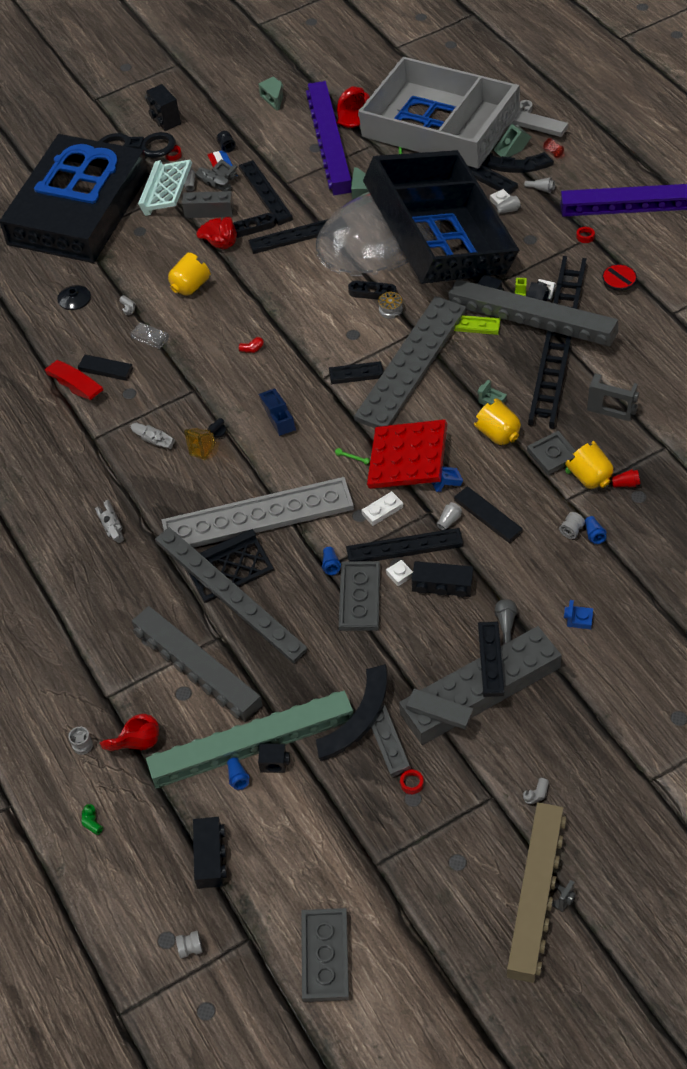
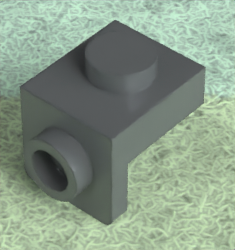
M222 159L212 168V171L228 180H233L237 175V165L230 166Z

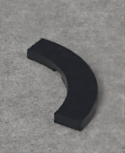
M545 152L525 157L522 160L503 156L499 158L493 156V153H489L481 165L501 172L524 173L548 168L554 165V160Z
M386 664L366 669L365 693L353 716L338 730L316 739L320 761L344 752L347 747L354 742H358L374 725L384 706V699L388 690V670Z

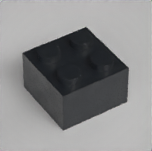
M160 84L147 90L146 102L150 108L148 112L150 117L155 119L157 125L161 126L164 131L181 125L177 99L167 88Z

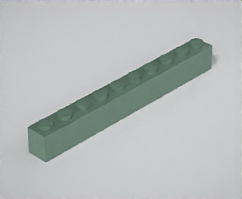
M345 690L333 692L329 696L313 699L309 703L295 705L288 710L274 712L270 716L261 719H254L250 723L236 725L229 730L215 732L203 739H195L191 743L174 746L164 752L154 753L146 757V761L155 789L227 765V761L231 758L241 760L259 754L260 744H288L344 725L353 716V710Z

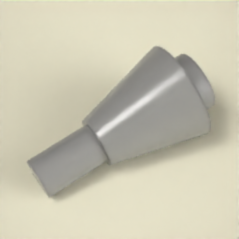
M552 177L535 181H525L524 186L551 193L555 189V181Z

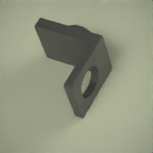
M570 880L566 888L557 883L555 884V889L560 891L561 896L558 900H553L552 906L561 912L564 911L567 905L570 906L575 899L574 881Z

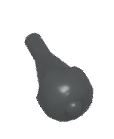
M509 599L500 600L495 605V616L498 618L503 632V645L511 641L512 626L517 613V605Z

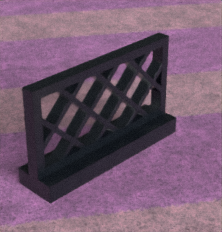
M253 529L200 553L212 565L217 562L224 564L221 573L227 578L233 579L232 582L238 587L274 571ZM255 545L257 548L256 556L246 553L247 548ZM234 554L241 556L239 563L230 562V556ZM244 557L254 560L252 567L241 565ZM256 562H264L267 568L262 570L256 569ZM227 565L237 568L234 575L224 573ZM185 569L204 603L217 598L213 593L205 596L203 592L205 586L203 584L200 586L199 583L201 582ZM240 569L250 571L249 575L245 578L237 576Z

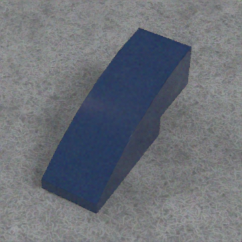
M274 388L260 393L259 398L278 435L281 436L295 431L294 419L277 390Z

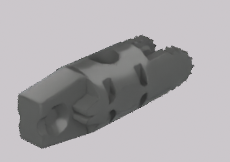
M200 167L195 173L196 177L205 184L221 191L232 190L229 180L212 170Z

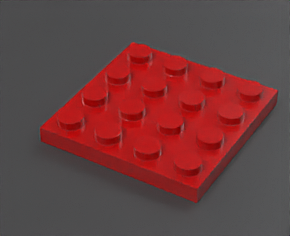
M446 419L375 427L367 480L368 488L441 482L447 433Z

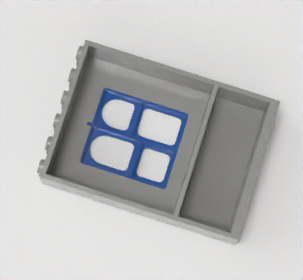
M402 57L372 96L367 99L363 107L359 109L358 116L362 137L420 153L458 150L468 166L479 168L520 112V85ZM414 104L430 106L423 116L408 111L409 107ZM437 108L452 112L445 122L429 117ZM402 119H411V120L423 122V123H425V124H424L423 126H420V125H416V124L409 123V122H405V121H401V120H402ZM434 125L440 128L439 130H435L429 127Z

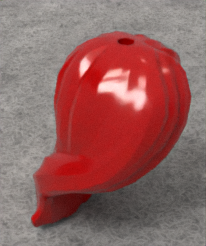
M352 86L341 94L337 104V125H342L346 128L360 126L359 109L370 98L363 88Z
M225 217L222 220L221 218L209 220L200 226L196 235L197 238L207 239L216 248L228 249L235 244L237 232L232 217Z
M148 714L135 715L126 722L118 738L100 741V746L107 751L123 748L150 749L158 741V722Z

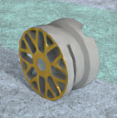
M386 292L379 297V313L382 317L393 319L394 316L402 314V297L399 294Z

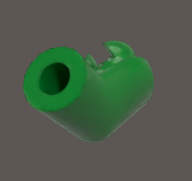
M87 804L81 813V823L89 831L99 835L103 830V826L95 821V806Z

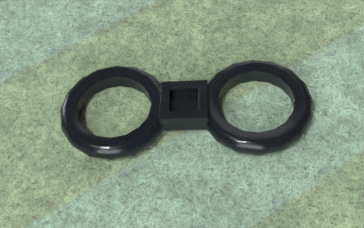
M166 132L153 133L145 138L129 137L123 133H112L99 140L105 143L113 140H122L125 142L123 146L142 149L145 156L150 158H158L169 154L176 144L173 135ZM165 139L169 141L168 145L161 150L152 151L146 148L154 140Z

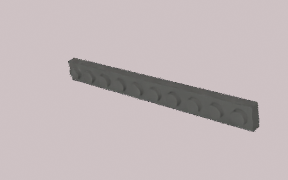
M170 527L155 538V542L289 661L294 664L307 652V647Z

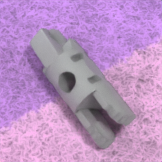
M137 422L131 425L132 432L141 436L142 440L167 449L173 447L175 439L164 431Z
M106 500L104 502L106 511L103 512L98 506L95 510L108 537H112L114 541L120 543L124 540L121 532L123 528L110 501Z

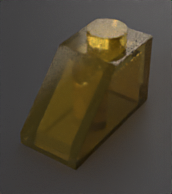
M199 428L186 429L184 433L189 455L206 460L215 446L213 433Z

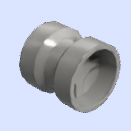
M570 512L566 517V521L560 525L559 531L566 538L575 539L579 530L585 525V520L580 514Z
M78 726L70 731L68 738L75 753L84 755L91 751L93 742L85 727Z
M198 931L191 932L188 936H175L180 959L188 957L191 953H203Z

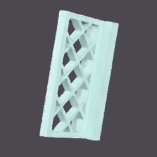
M161 160L155 161L138 202L145 216L151 215L152 210L177 205L192 166L191 160L162 164Z

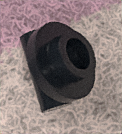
M219 418L208 427V434L211 437L219 438L226 433L224 420Z

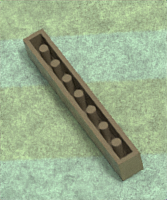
M537 802L507 967V978L534 983L535 976H540L542 962L538 961L539 953L544 954L546 940L542 939L543 932H548L550 918H545L546 911H551L553 897H549L550 889L555 890L557 876L552 875L553 869H558L560 856L556 855L557 848H562L563 836L559 835L560 828L565 829L567 817L563 815V807Z

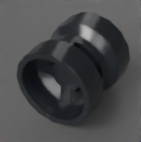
M221 131L218 133L216 140L221 150L225 153L233 151L236 143L230 132Z

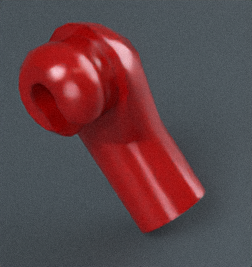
M256 337L249 344L240 343L239 352L255 353L263 346L264 340L261 337Z

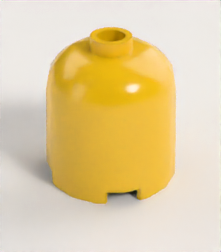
M186 253L170 270L168 280L173 292L185 296L191 295L211 275L207 265L204 262L201 264L196 260L198 256L195 254Z
M494 399V403L491 405L487 403L477 414L478 421L474 422V426L495 444L505 445L514 442L519 437L518 433L521 422L500 399Z
M592 441L591 446L587 443L574 452L575 458L572 461L567 460L565 465L586 488H604L611 482L609 478L612 476L614 468L596 442Z

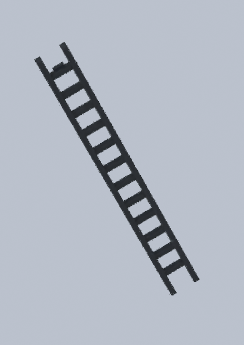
M563 256L553 303L558 304L559 299L574 301L571 308H578L587 258H582L580 271L566 270L567 256ZM564 275L579 277L578 282L563 281ZM561 288L576 289L575 295L561 293ZM547 330L528 419L529 426H533L535 414H539L538 417L542 418L551 416L549 428L554 429L571 336ZM551 336L564 337L566 342L565 344L551 343ZM548 350H564L563 357L548 355ZM546 361L561 363L560 370L545 368ZM543 374L559 376L558 382L542 381ZM540 388L556 389L555 396L539 394ZM538 401L553 402L552 410L537 408Z

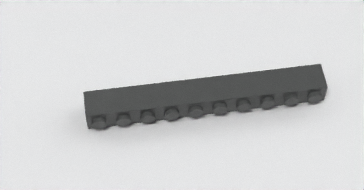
M457 280L448 293L450 301L466 306V310L606 346H611L619 332L618 319L471 282Z

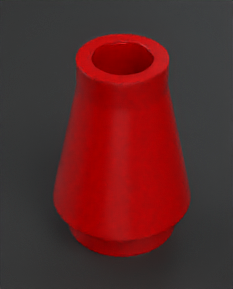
M631 469L611 477L613 488L636 487V485H640L638 470L633 471Z

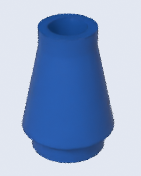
M587 517L585 525L589 541L593 544L604 542L606 540V530L598 523L595 517Z
M326 547L323 550L322 569L328 575H335L340 571L341 563L334 548Z
M238 758L229 759L227 761L229 784L236 790L244 789L248 786L250 777Z

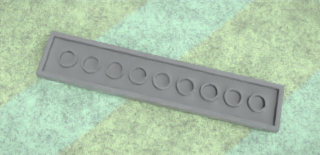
M345 477L161 520L164 531L170 527L194 548L231 539L250 529L258 533L354 510V505Z

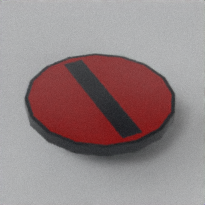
M616 264L607 267L603 271L602 279L604 284L613 290H627L636 283L637 275L631 267Z

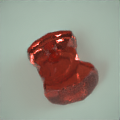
M552 138L547 139L543 144V149L549 150L555 158H559L564 153V147L560 146Z

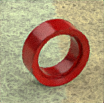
M175 145L171 152L175 151L178 154L174 156L167 154L165 158L169 161L180 159L182 156L181 148Z
M581 227L577 230L576 239L579 242L590 243L594 240V229ZM583 232H588L591 235L585 237L581 236L580 234Z
M411 769L401 775L400 786L405 793L413 795L422 790L424 781L419 771ZM411 775L418 777L420 783L413 788L407 787L404 784L405 778Z

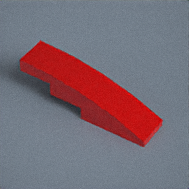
M56 360L44 369L46 374L56 378L59 384L69 387L71 393L92 400L104 390L102 386L90 377L62 361Z

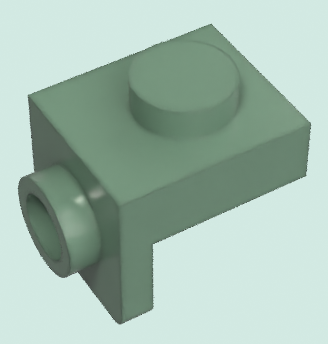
M487 380L478 389L479 403L483 405L487 403L489 405L493 404L494 399H500L503 403L507 400V394L491 388L490 380Z

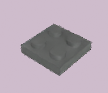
M559 431L527 446L529 454L547 475L565 467L567 460L572 461L575 458L573 453L576 450Z

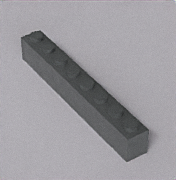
M150 606L132 620L133 632L139 639L143 638L146 640L151 649H157L160 655L166 661L170 660L179 672H185L192 683H198L207 695L211 694L214 696L217 703L222 707L226 706L236 719L240 718L247 722L263 707L259 694Z

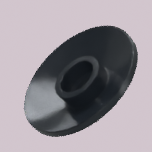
M72 285L64 288L59 293L57 300L63 309L78 310L89 303L91 294L84 286Z

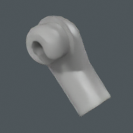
M125 295L121 296L119 301L125 306V309H122L126 315H132L135 311V302Z
M539 778L536 790H529V792L526 790L523 793L525 802L533 805L544 800L549 781L545 778Z

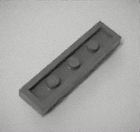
M384 703L379 717L372 726V730L390 775L394 777L407 770H411V767Z

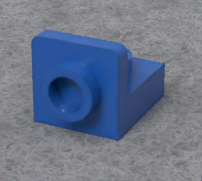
M442 467L441 482H433L432 484L435 491L440 492L444 485L461 486L463 479L457 468Z
M570 600L569 607L565 606L564 618L568 619L567 627L591 629L593 608L573 606L574 600Z

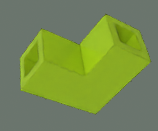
M516 278L515 294L526 296L527 278Z

